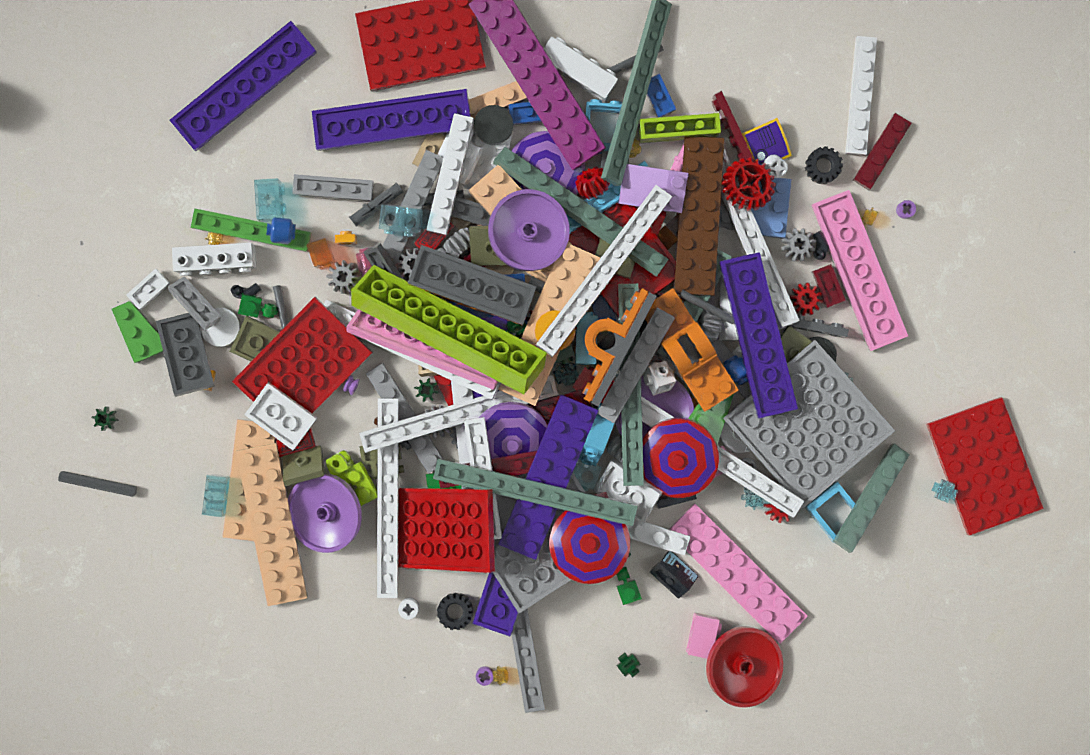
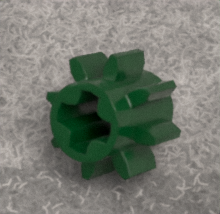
M510 321L507 323L505 331L521 339L527 324L524 322L523 325H519Z
M430 378L427 379L426 383L420 379L421 385L414 387L419 392L416 397L422 396L423 402L427 398L433 401L432 395L439 393L434 389L437 383L430 384ZM424 385L426 387H431V389L429 390V395L426 393L422 394V391L424 390Z
M105 406L103 411L96 409L97 414L91 417L96 422L93 426H101V431H106L107 426L110 429H114V422L119 421L115 418L117 411L110 412L108 406ZM103 415H107V422H103V420L105 419Z
M624 652L618 657L620 663L616 666L625 677L630 674L633 678L640 672L638 667L641 663L633 653L627 655Z

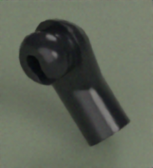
M820 230L812 235L817 243L813 253L816 260H823L829 249V245Z
M254 283L249 288L233 285L230 291L235 298L241 299L242 293L255 296L262 289L257 283Z

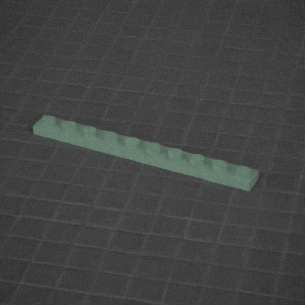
M667 0L651 1L601 179L615 186H621L671 10L672 4Z
M504 147L494 159V165L501 166L507 174L529 189L538 190L553 197L568 216L610 245L623 229V227L507 147ZM641 240L628 256L656 277L669 260Z
M618 284L619 324L621 325L624 323L621 321V318L626 309L630 311L633 306L630 301L635 292L638 291V284ZM640 329L620 365V371L640 338ZM640 378L621 411L623 486H644Z
M440 458L437 460L433 479L474 489H493L495 494L630 526L634 524L638 507L637 505Z

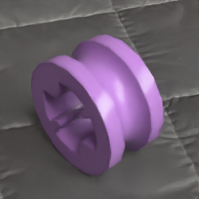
M904 200L896 208L897 215L903 219L910 218L916 212V205L910 200ZM903 205H908L910 207V209L908 210L910 214H908V212L905 214L902 212L904 209Z
M350 375L343 391H349L350 395H353L360 379L357 378L355 380Z
M483 666L477 670L476 681L480 685L487 686L493 681L494 674L491 668ZM487 671L490 679L481 680L482 676H479V674Z

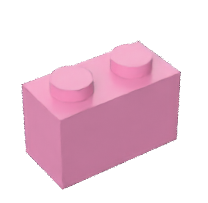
M694 613L686 648L688 655L708 658V654L715 643L716 635H720L722 624L719 623L720 620L717 617Z

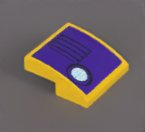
M778 118L742 133L754 160L759 159V165L763 164L770 155H778L783 160L792 156Z

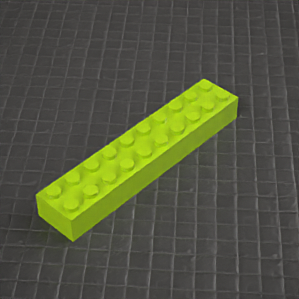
M375 265L351 289V306L522 394L527 392L545 367L547 352L425 290L409 285L407 281Z

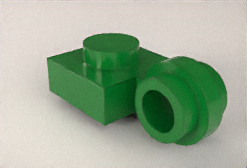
M242 293L238 314L258 318L259 311H262L263 316L274 318L278 310L276 305L265 303V306H261V297Z
M622 567L616 575L619 581L623 580V584L616 587L622 604L626 605L642 598L635 579L627 582V578H630L627 567Z

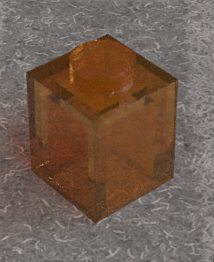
M326 238L307 244L315 268L325 270L332 267L331 264L335 263L329 241Z

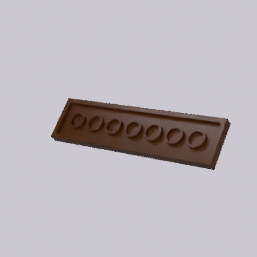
M684 137L682 172L688 173L682 213H679L674 287L677 295H680L682 290L696 296H715L724 138Z

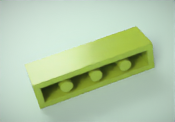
M719 113L640 119L638 123L640 143L684 140V137L716 138L721 133Z

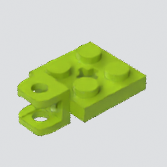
M345 450L336 453L326 460V466L330 474L343 479L348 484L351 483L357 486L355 494L358 497L360 506L378 498V491L362 461L354 464L351 456Z

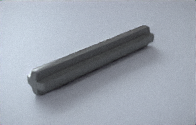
M61 471L58 477L59 482L134 497L137 493V487L133 485Z

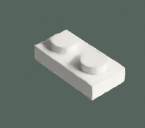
M155 269L127 294V297L139 310H142L170 285V282L158 269Z

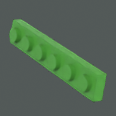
M194 208L190 227L192 229L308 252L312 234L308 231L295 229V239L291 240L289 244L273 243L270 240V236L266 235L267 223Z

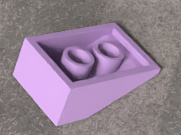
M627 164L621 183L619 203L640 207L655 185H657L672 196L663 210L682 213L688 173Z

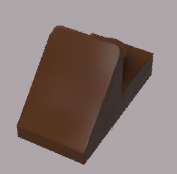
M679 214L664 225L658 235H656L667 250L678 241Z

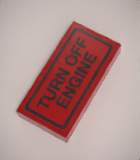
M451 222L449 224L447 235L455 226ZM425 229L414 244L419 248L423 245L435 250L447 235L429 232Z
M311 428L294 450L277 438L274 441L277 444L279 457L316 447Z

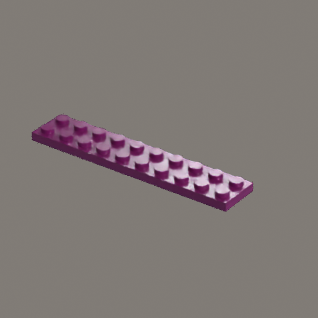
M473 0L469 3L470 8L571 169H577L605 150L606 146L515 1Z

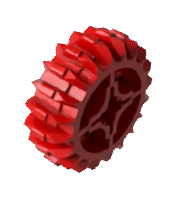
M751 157L747 158L746 161L744 158H741L738 162L734 161L731 164L732 166H728L726 173L723 175V179H725L722 182V186L725 187L723 193L729 194L726 200L732 199V206L736 205V203L739 204V210L744 206L746 211H750L751 208L754 211L759 207L763 208L775 193L773 188L776 186V183L772 182L775 176L769 175L771 169L766 170L764 168L765 163L759 165V159L752 162ZM735 176H737V178H738V179H737V181L739 182V187H738V188L736 187V184H735ZM759 181L761 182V185H762V193L759 191V190H760L759 185H758V182H759ZM753 182L752 185H750V186L746 185V186L744 187L745 184H747V183L750 184V183Z

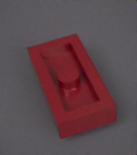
M832 264L812 271L818 290L822 293L821 297L826 308L846 301Z

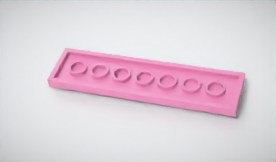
M850 190L812 204V209L829 245V251L869 350L873 351L908 337Z
M359 309L347 325L348 333L494 390L498 383L497 380Z
M695 503L669 529L690 536L686 551L779 644L807 617Z

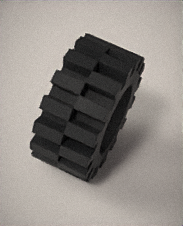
M828 146L819 147L814 150L805 162V171L808 172L807 176H810L812 181H817V184H827L835 180L843 167V163H841L843 159L838 156L840 153L838 151L835 152L832 147L828 149ZM826 158L830 161L831 169L829 172L823 173L817 169V161L819 159Z
M448 594L440 601L437 608V618H439V622L446 629L460 630L470 623L473 616L472 602L469 601L468 597L463 596L464 594ZM452 604H458L463 609V614L458 619H453L448 615V607Z

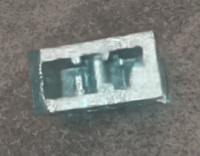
M278 178L254 180L257 220L268 222L272 221L274 217L284 218V215L287 214L286 204L283 203L282 195H285L284 183L282 184ZM272 196L273 198H275V200H273L270 204L267 202V200H270Z

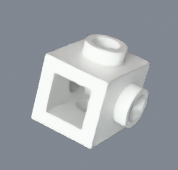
M655 361L649 364L643 375L644 382L649 386L653 396L670 391L676 382L674 372L666 361L660 363Z

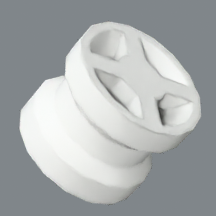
M770 155L764 161V168L766 170L771 169L769 174L775 176L774 178H781L786 174L788 165L778 155Z
M414 598L404 599L398 608L400 616L408 620L413 619L419 612L417 600Z

